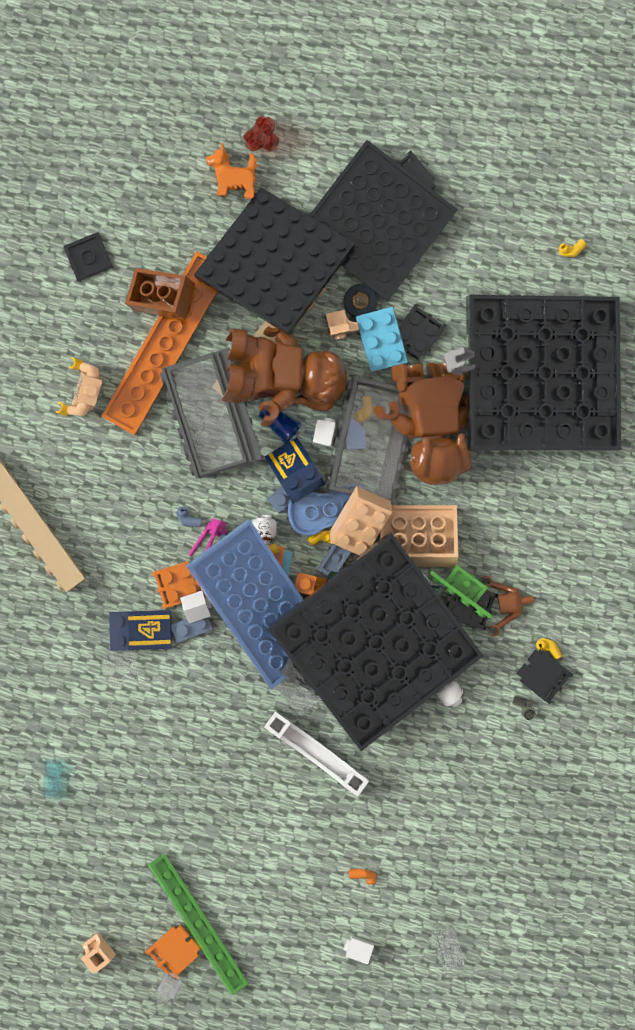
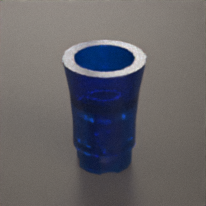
M262 410L258 415L262 421L266 416H271L267 410ZM281 411L275 421L267 427L284 444H287L298 432L302 423Z

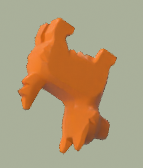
M221 143L220 149L213 152V155L206 157L207 165L215 169L218 184L217 196L227 197L229 189L238 190V188H244L246 191L244 199H254L255 170L258 166L256 164L258 159L255 158L253 153H250L247 168L232 167L230 165V158L223 143Z

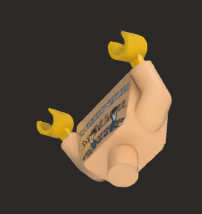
M72 357L74 365H69V368L81 370L72 405L68 406L59 402L57 405L61 406V409L55 412L62 416H67L68 414L85 416L96 405L102 379L99 377V369L83 362L82 359Z

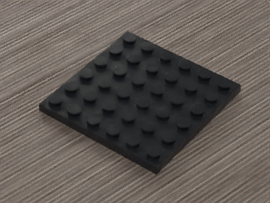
M366 140L309 216L355 243V248L341 266L386 301H389L458 209L370 141Z
M261 187L254 195V199H251L194 273V276L289 336L355 248V243Z

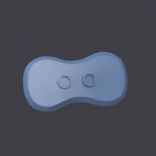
M346 484L340 487L353 491L356 486L365 489L358 484ZM334 491L329 493L312 492L293 504L289 501L288 517L292 528L301 535L311 536L333 526L351 495Z

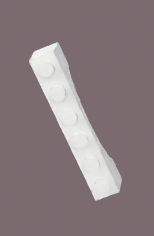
M277 710L265 724L264 728L303 754L357 797L369 782L366 776Z

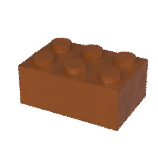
M135 268L125 304L135 312L185 320L195 283L184 275Z

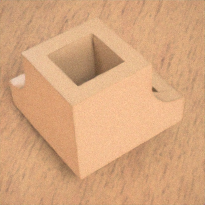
M345 310L326 314L331 338L335 337V340H342L347 338V334L359 332L358 323L349 321Z
M99 932L82 945L86 954L81 959L92 973L98 972L116 955Z

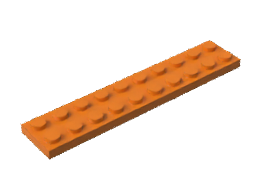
M198 251L195 252L183 273L184 276H187L195 283L185 320L165 316L157 318L101 417L134 436L164 386L160 373H162L161 368L177 364L217 294L216 290L194 276V273L207 258Z

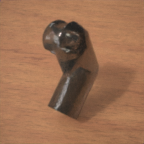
M514 695L512 704L522 708L525 719L532 720L536 715L532 701Z

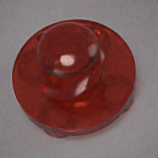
M259 116L251 130L244 134L243 140H245L247 149L257 151L260 148H264L268 152L276 149L279 144V137L273 133L275 121L272 118Z

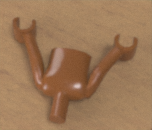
M483 576L482 578H488L490 581L486 585L487 587L491 586L501 591L509 592L497 595L500 614L512 613L497 625L489 627H496L497 633L491 634V636H498L503 626L522 614L523 605L534 603V597H522L517 588L494 582L490 576Z

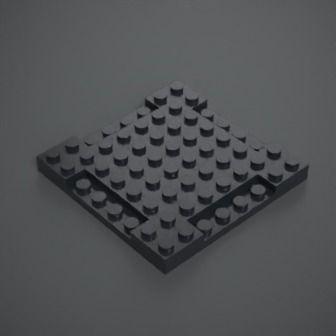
M473 294L466 296L468 349L474 351L475 357L468 359L469 366L476 365L473 370L469 371V411L467 412L469 451L621 450L619 297Z
M391 532L360 554L359 558L306 599L294 605L266 627L360 751H363L483 657V654Z

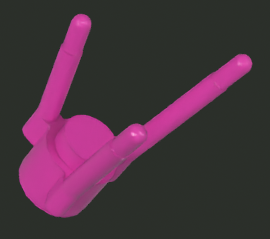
M214 518L211 523L208 522L205 530L189 552V556L193 555L208 532L211 534L206 550L212 546L215 537H220L221 534L226 535L228 529H225L227 523Z

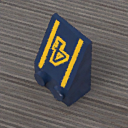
M298 438L291 440L264 456L292 504L325 485L321 474Z
M171 610L109 612L110 651L172 649Z

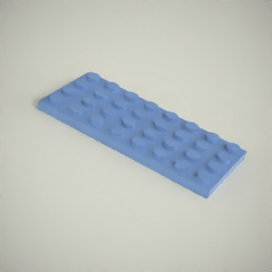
M248 519L187 564L186 567L269 688L273 689L287 678L280 671L289 657L266 627L294 605L302 602L303 598L251 520Z

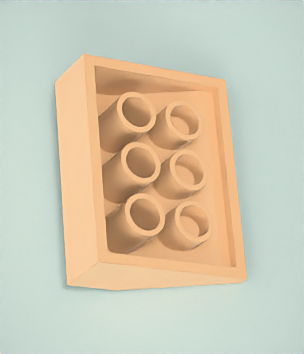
M391 505L392 514L380 532V539L391 532L417 567H454L456 564L458 565L457 505Z

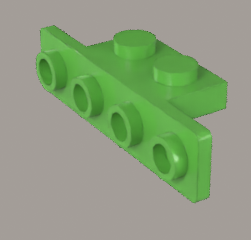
M457 564L445 579L429 568L428 573L431 574L429 578L437 584L443 583L446 586L445 590L453 596L455 593L461 597L460 601L467 607L470 605L476 608L475 612L482 618L486 616L490 619L492 618L490 612L477 604V601L488 588L486 585Z

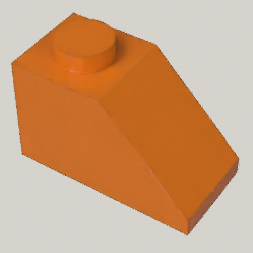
M298 572L295 588L300 593L311 595L329 580Z

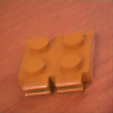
M188 561L152 572L158 585L157 591L158 593L160 592L164 604L162 605L163 609L181 604V597L203 591L199 584L194 581V577L186 567L189 564ZM159 574H160V576H161V580H162V583H163V586H164V587H162V585H161L160 578H159ZM164 591L166 592V595H167V599H168V602H169L168 604H167V601H166V598H165Z
M182 924L177 928L174 926L170 928L145 951L157 963L156 966L158 968L161 967L169 976V981L173 980L199 956L197 952L201 949L193 937L189 941L186 940L190 934ZM152 951H154L160 957L161 961L154 955ZM164 963H165V964L168 966V968L173 972L172 974H171V973L169 972V970L163 965Z

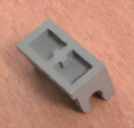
M465 347L443 354L448 372L454 375L462 376V373L471 371L476 367L474 364L466 366V360L475 357L474 351Z

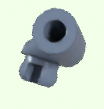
M184 506L178 508L176 514L182 525L201 527L202 518L192 517Z

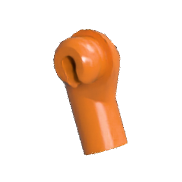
M366 869L349 870L350 879L366 878L368 885L377 883V874L373 871Z

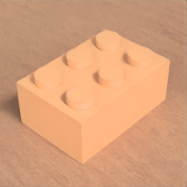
M356 486L330 530L331 543L357 555L362 554L373 545L392 514L391 501Z

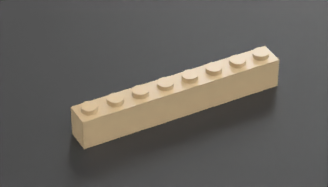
M0 459L1 509L5 514L9 513L11 515V523L16 529L20 528L24 533L22 538L28 545L32 544L35 549L33 553L38 560L42 559L45 562L44 568L50 576H55L57 579L55 583L61 591H71L87 578Z

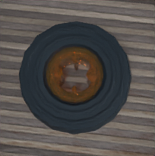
M356 284L346 291L343 298L344 307L355 318L356 316L373 312L377 306V295L369 286ZM358 296L365 298L363 306L356 304Z

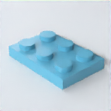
M393 306L356 316L371 372L408 362Z

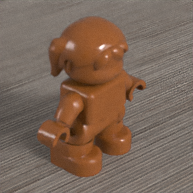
M268 326L263 334L268 337H275L277 342L275 344L270 339L250 335L246 330L231 328L225 340L232 342L227 360L241 361L240 365L229 364L226 368V371L230 372V380L221 401L241 403L274 397L271 401L262 402L258 407L260 410H267L271 415L263 419L262 426L271 425L279 412L293 405V403L326 412L332 409L335 402L344 393L347 384V371L343 360L337 354L330 351L310 352L303 359V349L298 347L297 340L291 334L288 336L279 329ZM300 390L302 395L296 397L297 392Z
M433 362L426 364L427 377L429 379H423V363L405 366V364L392 366V379L394 382H397V388L400 392L399 401L405 412H399L398 403L392 401L388 404L390 408L388 414L385 412L384 407L375 406V416L383 421L391 419V424L402 435L408 436L411 439L422 438V441H418L413 445L411 450L412 460L410 461L411 470L420 481L428 485H444L455 481L460 474L468 472L472 465L465 434H459L456 441L445 437L446 435L458 433L467 424L469 395L462 396L463 382L466 377L465 373H462V376L454 375L448 372L446 363L434 364Z

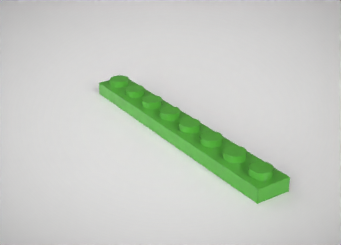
M164 853L149 863L148 867L231 995L236 994L248 985V982L168 857Z

